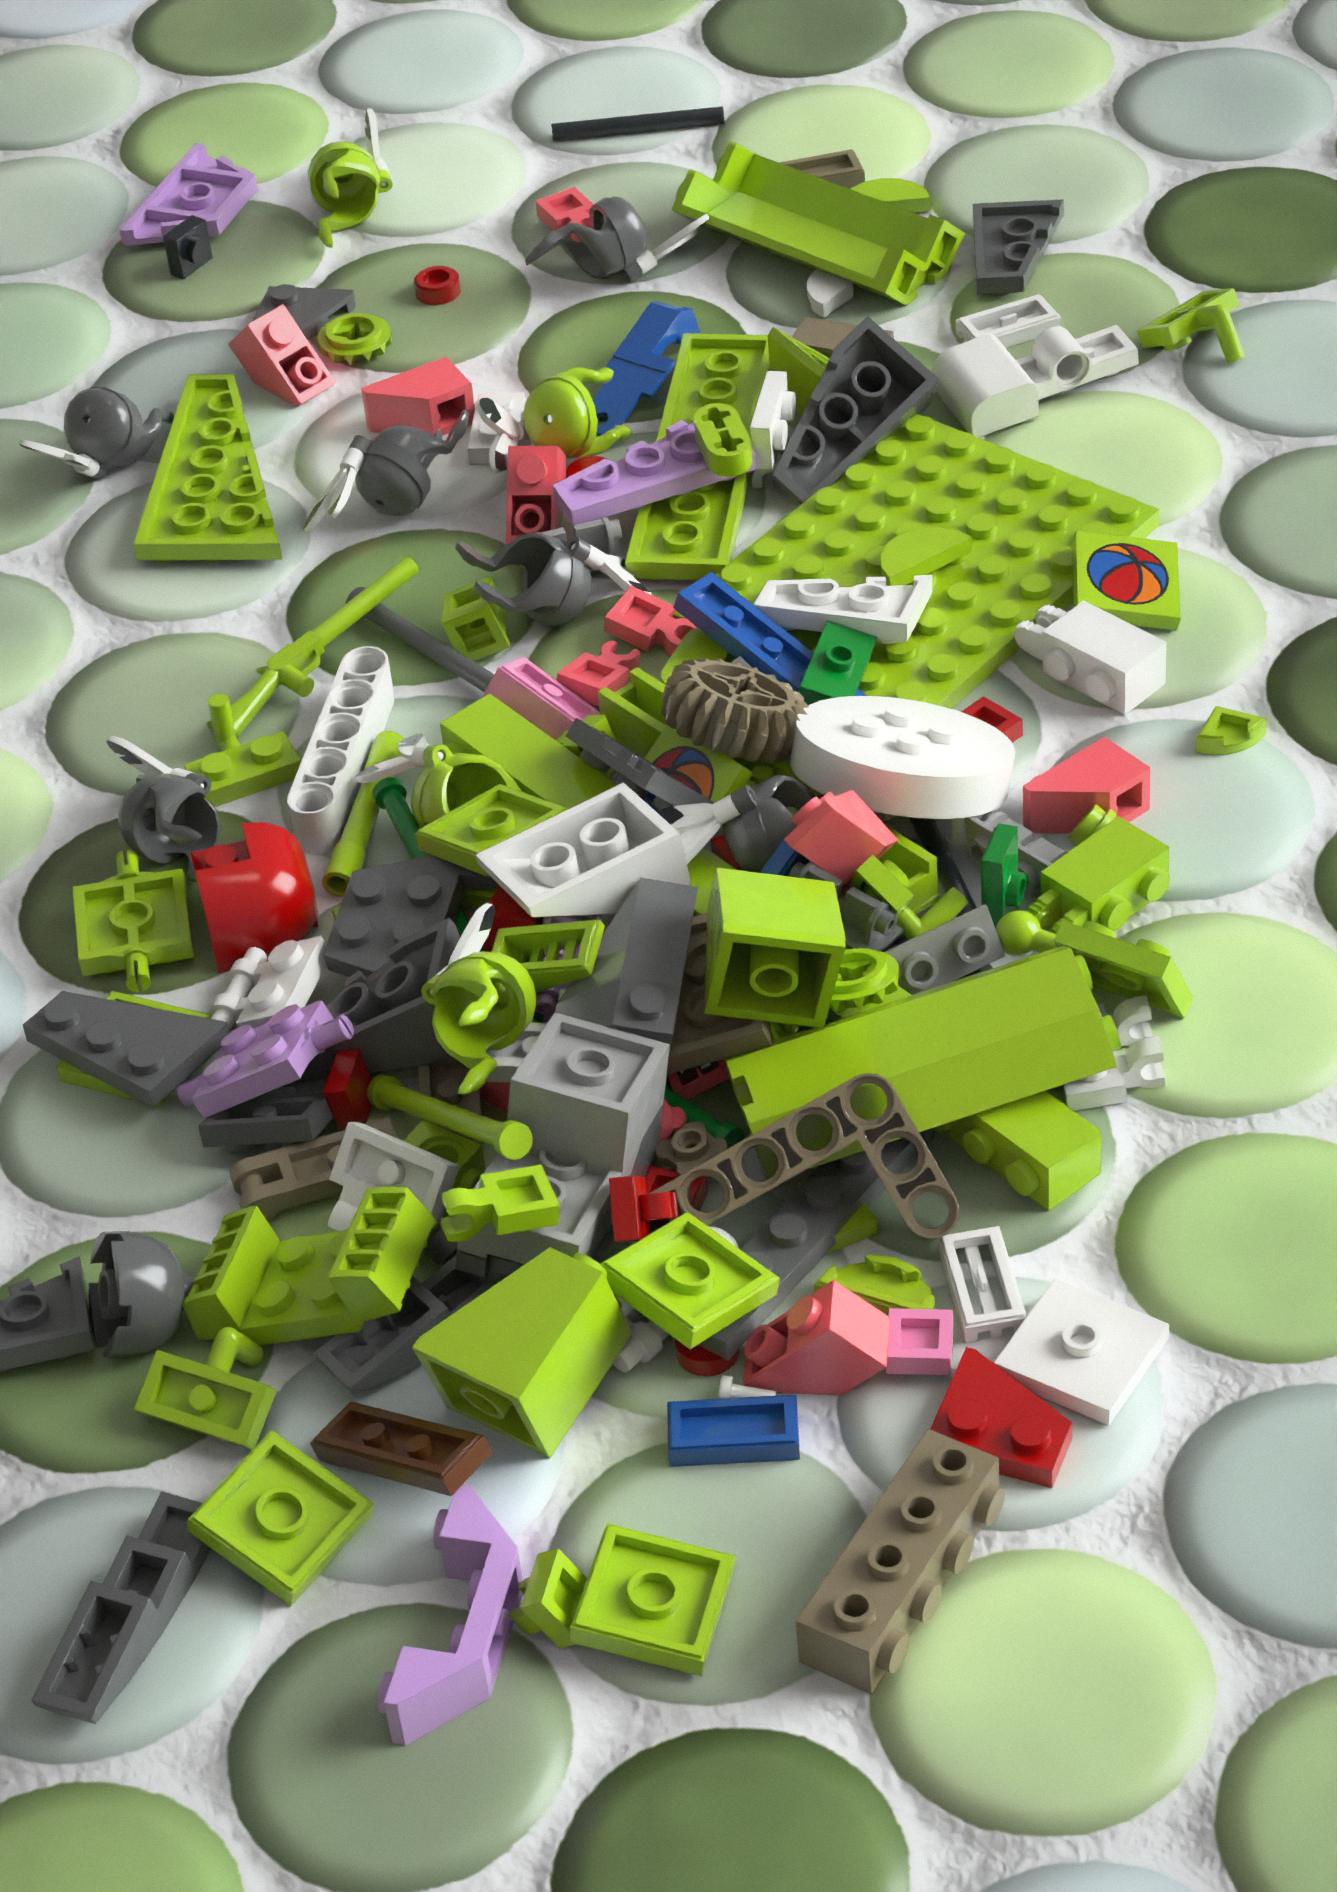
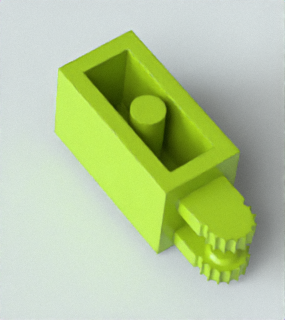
M1118 816L1041 871V896L1037 898L1036 902H1032L1028 906L1026 912L1032 914L1039 921L1041 929L1047 930L1053 926L1051 932L1057 934L1063 920L1079 926H1083L1085 921H1092L1115 931L1122 927L1128 918L1150 902L1160 899L1165 891L1168 890L1170 882V846Z

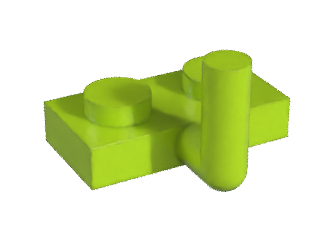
M1234 288L1203 291L1136 330L1143 348L1163 346L1164 351H1172L1189 344L1192 341L1190 335L1196 331L1202 332L1214 328L1227 363L1235 362L1245 356L1229 313L1240 306Z
M216 693L208 698L215 740L221 752L211 753L204 758L184 764L186 771L203 775L210 779L211 789L205 798L214 807L295 779L302 760L284 731L261 736L254 741L241 745L236 737L229 697L224 693Z
M873 854L855 871L845 891L846 893L850 888L855 887L874 899L889 904L891 913L897 915L896 925L903 928L902 934L908 940L951 921L968 905L965 896L959 890L952 887L919 918L908 907L914 897L907 889L911 885L908 877L890 860H886L882 864Z
M225 1327L218 1331L205 1365L156 1350L134 1410L145 1416L253 1450L257 1445L277 1390L267 1384L230 1373L234 1359L247 1367L258 1365L263 1358V1349L258 1343L232 1327Z

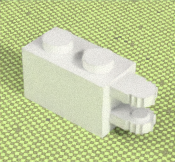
M1084 600L1069 612L1060 608L1056 609L1054 605H1044L1034 617L1036 625L1033 621H1023L1016 626V630L1013 633L1016 644L1020 646V649L1022 648L1025 652L1028 651L1030 655L1043 661L1044 674L1124 715L1166 683V641Z

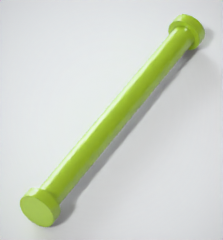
M387 1074L376 1076L368 1086V1100L372 1106L380 1110L391 1111L397 1109L494 1146L498 1154L511 1160L523 1158L531 1149L533 1142L532 1133L523 1123L513 1120L502 1123L403 1087L399 1079Z

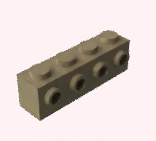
M927 1428L796 1619L800 1663L869 1694L873 1693L886 1672L893 1674L898 1670L905 1658L910 1635L919 1622L927 1623L933 1617L940 1602L942 1587L952 1572L955 1574L962 1572L971 1556L975 1536L983 1524L991 1526L1002 1509L1005 1490L999 1487L998 1457Z

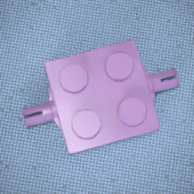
M322 1000L301 1009L297 1004L287 1006L277 1012L268 1023L256 1028H252L249 1024L243 1025L225 1036L221 1041L223 1048L215 1061L205 1068L203 1074L182 1082L177 1086L178 1097L185 1106H192L194 1104L202 1117L207 1118L300 1079L307 1065L316 1055L323 1053L330 1046L352 1039V1036H354L353 1025L345 1015H340L334 1019Z

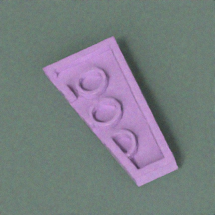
M681 420L666 428V437L650 445L641 440L626 448L627 453L624 458L616 462L603 459L554 484L553 494L554 502L573 526L627 510L640 509L646 504L675 495H684L693 489L719 481L731 480L737 476L724 477L712 473L696 443L694 422L688 425V423ZM752 449V463H753V464H752L751 468H750L747 472H750V471H753V470H757V465H756V453L754 452L753 449Z

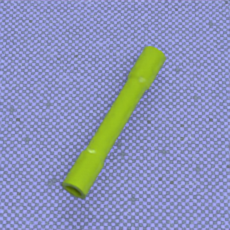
M387 730L378 733L364 770L383 761L402 756L398 749V744L404 738L394 731ZM383 779L361 783L340 841L333 849L322 878V885L328 893L334 896L343 897L352 871L362 869L366 857L365 850L381 809L377 806L372 791L375 785Z

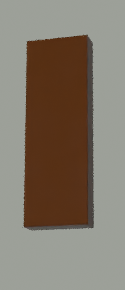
M352 1401L310 1442L313 1451L320 1461L447 1496H452L493 1453L484 1435Z

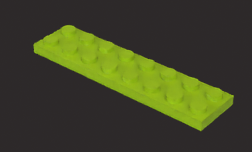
M683 333L656 441L666 437L667 427L681 420L690 425L694 422L693 415L696 410L713 403L728 404L734 407L751 439L750 425L766 373L770 371L768 335ZM751 471L738 475L731 480L719 481L693 489L684 495H675L646 504L638 509L625 560L626 570L635 575L634 578L651 581L662 579L697 581L710 572L713 574L721 573L722 569L732 561Z

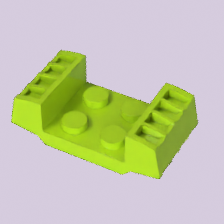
M397 1186L366 1188L349 1229L311 1236H296L285 1240L278 1238L258 1206L236 1210L224 1215L221 1221L222 1225L216 1237L212 1240V1246L202 1261L203 1265L198 1276L193 1280V1286L189 1295L185 1297L182 1304L198 1340L215 1339L218 1331L225 1327H232L259 1345L360 1332L364 1321L400 1312L404 1294L410 1288V1280L414 1270L419 1266V1258L423 1249L427 1247L428 1236L431 1229L435 1227L437 1220L407 1187Z

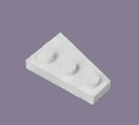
M932 575L914 576V585L886 586L885 577H866V583L853 587H839L837 582L831 578L771 580L765 584L754 606L785 631L803 629L823 632L826 622L830 621L876 636V642L907 643L932 595Z

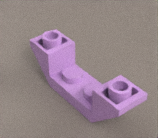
M463 1484L453 1494L448 1510L440 1509L435 1521L433 1535L435 1549H440L443 1553L447 1578L470 1581L468 1588V1608L470 1611L466 1624H457L454 1628L450 1653L402 1646L394 1673L386 1672L379 1688L378 1710L380 1714H386L392 1744L406 1746L490 1699L514 1623L509 1614L511 1610L519 1607L523 1593L518 1589L519 1583L523 1580L518 1547L470 1485Z

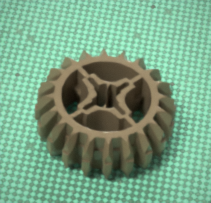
M703 657L698 658L696 661L692 659L684 660L682 664L674 666L672 675L668 677L663 692L661 714L666 718L665 723L670 728L676 729V733L680 737L690 738L695 746H704L711 749L712 753L719 752L728 755L731 759L738 757L744 758L750 763L756 760L772 763L775 760H787L789 755H791L796 720L800 721L797 715H808L803 708H809V706L804 702V697L799 692L793 691L789 683L776 680L775 675L764 674L758 671L757 667H745L739 662L736 664L728 663L720 658L711 661Z

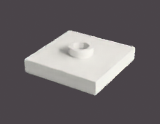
M1054 1278L997 1357L994 1364L1035 1395L1110 1426L1169 1339V1324Z

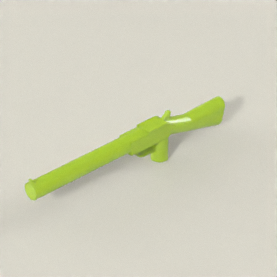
M410 557L399 558L400 562L312 631H307L292 644L288 643L269 658L267 666L258 667L256 671L262 675L248 692L230 704L236 737L238 738L280 684H283L301 697L308 696L314 688V680L307 675L319 666L320 656L325 652L324 647L419 573V568L414 560ZM210 719L207 722V727L214 733L212 720Z

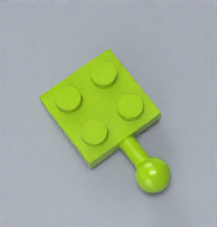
M1021 910L1005 914L997 923L996 931L1004 952L1008 955L1022 957L1031 954L1033 951L1041 953L1059 946L1070 947L1074 956L1082 955L1091 975L1093 987L1126 999L1146 995L1150 1007L1181 1018H1185L1193 996L1182 978V973L1170 957L1171 953L1157 943L1139 939L1135 945L1117 939L1116 933L1111 929L1092 921H1085L1083 926H1079L1063 920L1057 934L1041 929L1039 921L1032 914Z

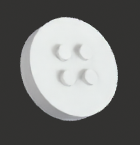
M847 696L808 705L809 708H803L808 715H797L800 721L796 720L790 767L802 782L824 795L831 791L837 796L854 790L872 811L925 819H955L985 814L1000 807L1008 797L1015 759L1013 743L995 727L965 713L908 699L880 696Z

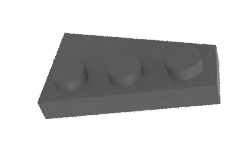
M80 1256L60 1264L61 1275L36 1286L27 1278L7 1287L10 1296L0 1301V1373L16 1367L47 1360L66 1359L75 1354L94 1350L85 1274Z

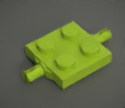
M122 850L115 856L117 876L110 877L101 882L73 887L78 961L82 977L126 969L127 988L133 992H139L137 977H139L142 991H146L151 985L148 965L194 958L186 881L183 868L157 873L139 872V856L137 853L127 850L128 864L126 865Z

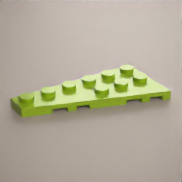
M188 374L133 544L136 560H156L159 562H170L173 560H205L209 562L221 560H282L280 543L275 531L273 517L268 505L265 487L254 447L252 446L234 374Z

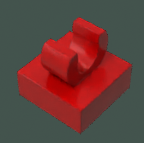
M641 1176L609 1178L615 1242L639 1241L651 1234L649 1220L678 1218L675 1192L647 1194L646 1179Z

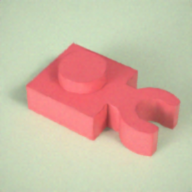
M575 187L535 201L537 217L552 231H556L568 223H578L592 228L589 211L594 204ZM570 233L572 240L582 242L574 233Z
M633 586L629 587L607 613L604 621L605 632L647 652L657 643L664 647V651L670 657L683 637L689 631L698 627L686 618H673L675 613L674 605Z
M613 640L608 641L601 646V652L598 657L584 652L557 673V681L591 706L599 707L598 691L607 687L616 692L627 685L630 671L636 667L639 668L640 650L634 649L629 654L618 655L617 642Z

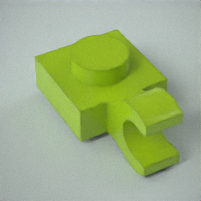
M542 1165L480 1175V1185L477 1189L454 1188L442 1193V1201L449 1216H453L441 1218V1226L447 1240L450 1242L468 1240L477 1235L485 1225L492 1223L497 1236L559 1225L560 1204Z

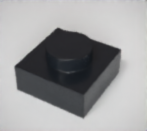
M191 215L163 236L170 275L185 279L213 258L206 219Z

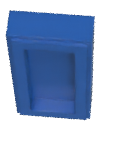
M797 1394L667 1402L668 1457L670 1467L800 1460Z

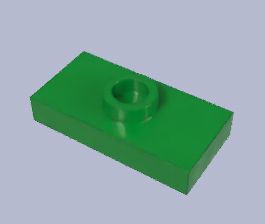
M827 621L798 691L804 697V702L812 704L830 698L856 696L873 654L877 637Z
M1000 823L997 824V827H994L981 858V906L987 905L995 929L997 923L1005 914L1019 910L1026 889V874L1018 872V826Z

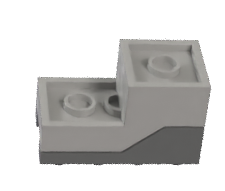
M554 1012L510 1079L507 1121L513 1120L523 1123L530 1129L533 1137L531 1149L523 1158L511 1160L496 1153L483 1174L542 1165L560 1204L559 1225L497 1236L492 1223L487 1224L474 1237L457 1242L458 1251L456 1253L455 1269L483 1277L487 1280L501 1281L549 1247L570 1257H573L575 1253H581L597 1262L599 1261L614 1235L609 1178L625 1176L645 1177L649 1166H654L657 1161L655 1150L660 1138L662 1104L664 1102L670 1044ZM479 1179L478 1183L476 1184V1186L474 1187V1189L479 1188L480 1179Z

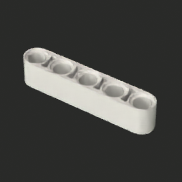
M372 646L359 647L351 650L343 657L289 791L287 805L292 831L304 853L311 855L328 853L340 841L361 783L356 781L355 776L364 770L374 740L378 733L384 731L394 705L395 697L389 660L386 652L380 648Z

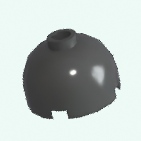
M130 1231L102 1232L96 1238L90 1263H102V1270L98 1283H89L88 1293L91 1328L97 1348L106 1347L102 1353V1356L105 1358L132 1357L150 1353L168 1342L178 1330L182 1320V1313L185 1311L182 1304L193 1286L192 1276L189 1273L182 1274L180 1262L167 1244L148 1234Z

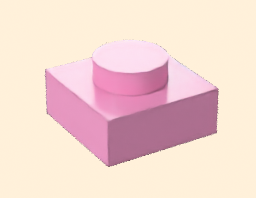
M889 1308L890 1330L886 1374L951 1376L954 1328L953 1310Z

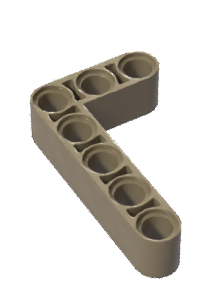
M864 1073L849 1079L651 1192H675L678 1217L688 1212L708 1226L845 1147L859 1141L903 1220L913 1233L923 1238L936 1239L949 1233L959 1219L957 1198L898 1094L886 1078L872 1073ZM864 1084H874L880 1087L887 1098V1107L884 1113L872 1120L858 1117L852 1111L850 1105L854 1090ZM812 1114L827 1118L833 1129L830 1143L824 1149L818 1151L804 1148L799 1143L796 1135L800 1121ZM905 1138L916 1147L918 1153L917 1163L908 1173L894 1174L883 1165L881 1153L884 1145L889 1140ZM757 1145L770 1147L778 1158V1169L775 1175L763 1182L749 1178L743 1168V1158L746 1152ZM711 1176L721 1183L724 1190V1198L721 1205L715 1211L702 1212L691 1203L689 1190L697 1178ZM927 1192H936L942 1195L949 1207L946 1221L933 1229L920 1226L915 1221L912 1213L915 1200L921 1194ZM671 1218V1219H668V1220H669V1222H671V1221H673V1220L676 1219V1218Z

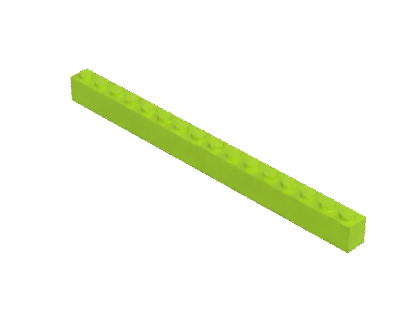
M491 694L484 696L440 722L443 745L447 746L452 754L484 755L498 762L516 781L523 793L567 809L617 786L612 780ZM705 847L687 864L691 885L698 887L693 917L707 913L716 868L736 870ZM898 986V990L892 994L884 995L882 1003H869L864 1005L861 1011L855 1007L847 1008L843 1012L837 1013L833 1007H830L825 1024L911 996V994ZM800 1025V1027L803 1028L804 1031L814 1028L810 1026ZM1046 1091L933 1128L934 1131L938 1133L943 1132L962 1146L977 1163L986 1164L1005 1178L1016 1192L1023 1196H1029L1048 1211L1101 1174L1102 1131Z

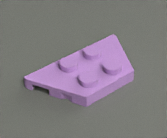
M195 143L119 229L122 245L132 246L164 242L163 236L191 215L206 219L209 237L219 236L258 190L255 174L243 167L234 166L233 162L224 156H220L216 160L208 156L205 145Z

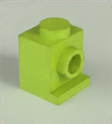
M491 576L478 580V582L486 583L497 590ZM475 582L444 593L441 624L454 649L473 661L510 648V641L506 635L507 611L494 603H488L483 600L474 589Z

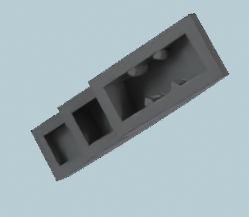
M455 1255L423 1283H420L412 1276L410 1288L406 1290L402 1299L400 1312L364 1321L360 1332L334 1335L313 1354L316 1360L355 1396L422 1365L412 1348L418 1338L500 1281L487 1280L483 1277L455 1269Z
M161 1491L139 1537L135 1538L126 1535L103 1584L90 1581L31 1699L36 1707L92 1724H96L131 1681L167 1628L211 1550L208 1545L187 1531L188 1518L202 1505V1502Z

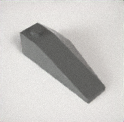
M867 316L834 348L818 385H816L771 479L801 505L821 488L833 485L846 474L847 468L858 464L876 449L878 443L889 438L908 419L916 414L921 415L931 405L940 379Z
M640 877L602 935L592 975L571 982L557 1002L555 1012L670 1044V1056L698 887Z
M450 918L410 935L387 950L388 957L391 960L368 977L359 970L344 980L346 988L326 1007L334 1019L340 1015H345L349 1018L353 1025L354 1036H352V1039L330 1046L323 1053L316 1055L307 1065L301 1078L286 1085L328 1079L338 1050L359 1049L369 1073L428 1065L449 1056L437 1041L432 1025L433 1012L436 1006L428 1003L423 998L421 989L426 982L448 965L450 957L460 939L457 927Z

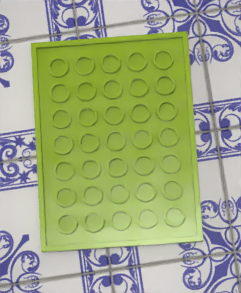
M916 414L908 419L889 438L878 443L876 449L858 464L847 468L846 474L833 485L817 491L729 562L728 566L723 568L721 573H716L715 575L754 605L767 581L831 578L837 582L839 587H853L866 583V577H881L880 554L886 543L900 533L915 528L939 526L957 529L971 536L973 552L927 574L932 575V595L907 643L883 644L876 642L873 654L859 686V689L867 696L908 699L953 709L1020 649V646L1016 644L1017 642L1013 634L1017 625L1027 620L1029 622L1033 621L1036 625L1034 617L1044 605L1050 604V606L1054 605L1056 609L1064 610L1073 602L1072 541L1076 530L1146 538L1159 526V509L1137 501L1135 498L1097 485L1092 481L1084 480L1056 469L1049 464L1041 463L1013 452L1011 449L973 436L968 432L960 431L935 421L930 417ZM675 610L673 618H685ZM803 629L787 631L813 653L822 634L819 631Z

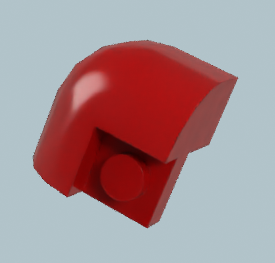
M265 822L242 823L244 841L215 845L208 849L190 852L218 974L230 971L234 962L243 958L248 948L256 947L263 950L267 955L266 962H268V956L276 946L288 940L299 941L309 933L312 927H318L319 912L305 854L298 839L283 827Z

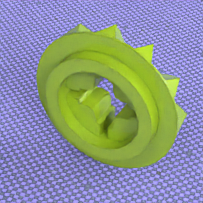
M350 313L339 316L325 324L317 336L321 355L330 357L334 363L347 360L350 365L358 360L369 362L371 356L385 354V348L392 344L391 328L388 322L381 317L366 313Z
M854 948L845 950L830 1007H833L837 1013H841L847 1008L856 1007L861 1011L862 1007L869 1003H882L884 995L892 994L898 990V979L901 976L896 959L885 952L872 949Z

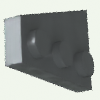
M1064 199L973 204L977 294L1004 296L1009 293L1025 291L1064 216Z
M578 718L575 719L565 736L583 748L579 756L580 759L606 774L612 767L619 772L615 781L619 784L625 783L641 797L644 796L646 791L654 794L655 798L651 804L660 810L671 806L676 807L677 805L715 803L607 734Z
M66 991L60 992L23 1024L27 1042L151 1108H154L222 1047L221 1041L230 1033L229 1025L226 1021Z

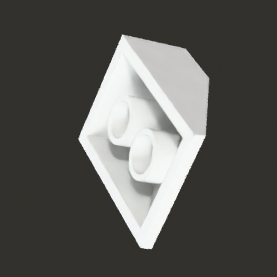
M625 783L619 784L476 854L478 865L531 917L616 914L640 877L692 886L680 833Z

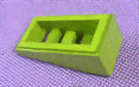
M598 919L498 929L492 952L503 953L516 959L524 966L534 983L535 993L591 976L605 925ZM581 944L578 956L574 958L577 945ZM564 950L562 960H558L560 951Z

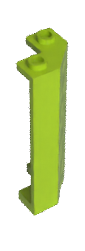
M733 141L729 142L724 154L720 157L713 180L692 169L687 172L684 181L677 190L676 200L671 209L691 222L707 214L709 219L701 225L705 228L810 269H820L853 283L854 286L905 306L918 297L917 289L926 282L936 284L947 275L965 234L944 219L931 214L928 218L757 155Z
M1059 946L826 1023L824 1028L814 1027L771 1041L770 1046L723 1059L750 1136L849 1079L864 1073L878 1074L888 1080L898 1094L919 1132L1118 1067L1113 1052L1121 1049V1042L1112 1017L1110 1015L1101 1016L1099 1007L1090 990L1093 989V984L1084 957L1082 955L1074 956L1070 947ZM864 1084L854 1090L850 1105L852 1111L858 1117L872 1120L884 1113L887 1107V1098L880 1087L874 1084ZM812 1114L800 1121L796 1135L799 1143L804 1148L818 1151L824 1149L830 1143L833 1129L827 1118ZM894 1138V1139L889 1140L888 1142H891V1141H894V1140H897V1139H900V1138ZM856 1141L810 1168L864 1151L860 1142ZM766 1145L754 1146L763 1176L766 1180H769L778 1169L777 1155Z

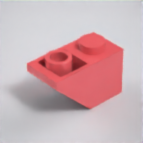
M284 304L249 323L228 344L256 385L297 407L336 383Z
M447 357L361 388L366 424L371 432L380 433L388 427L404 425L417 428L434 435L437 429H440L443 436L449 434L464 409L469 414L467 427L472 425L475 404L472 383Z
M508 446L506 545L525 534L541 533L561 528L563 513L554 502L553 485L566 479V455L558 446Z
M1102 737L1023 785V827L1033 833L1070 834L1095 804L1105 812L1112 809L1117 813L1116 817L1119 816L1130 822L1150 810V767L1106 737Z
M854 790L837 796L830 791L820 799L817 796L811 799L791 818V821L797 827L784 838L792 849L824 871L842 880L843 884L851 881L855 871L872 854L879 859L898 841L895 835Z
M833 1280L812 1295L800 1298L784 1314L767 1325H760L752 1332L744 1348L746 1360L743 1386L773 1390L776 1393L844 1395L887 1367L890 1317Z

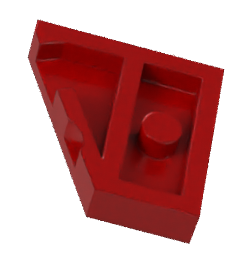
M968 1347L965 1348L930 1428L932 1431L998 1457L999 1475L1053 1488L1072 1440V1422L976 1349Z

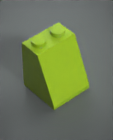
M716 868L707 908L704 1014L824 1028L846 947L845 933L834 882Z
M549 1247L421 1335L412 1348L447 1408L551 1458L623 1349L632 1332L620 1309L622 1304L613 1294L606 1279V1270L587 1255L575 1253L573 1257H570Z

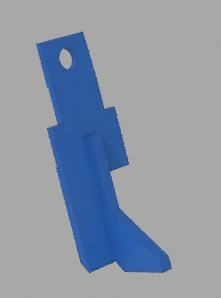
M658 301L650 302L606 365V367L614 371L612 379L602 386L593 399L597 418H608L606 423L597 425V436L604 434L616 425H622L643 396L653 398L676 365L674 360L661 356L668 344H681L683 333L701 334L693 309L688 307L678 308Z

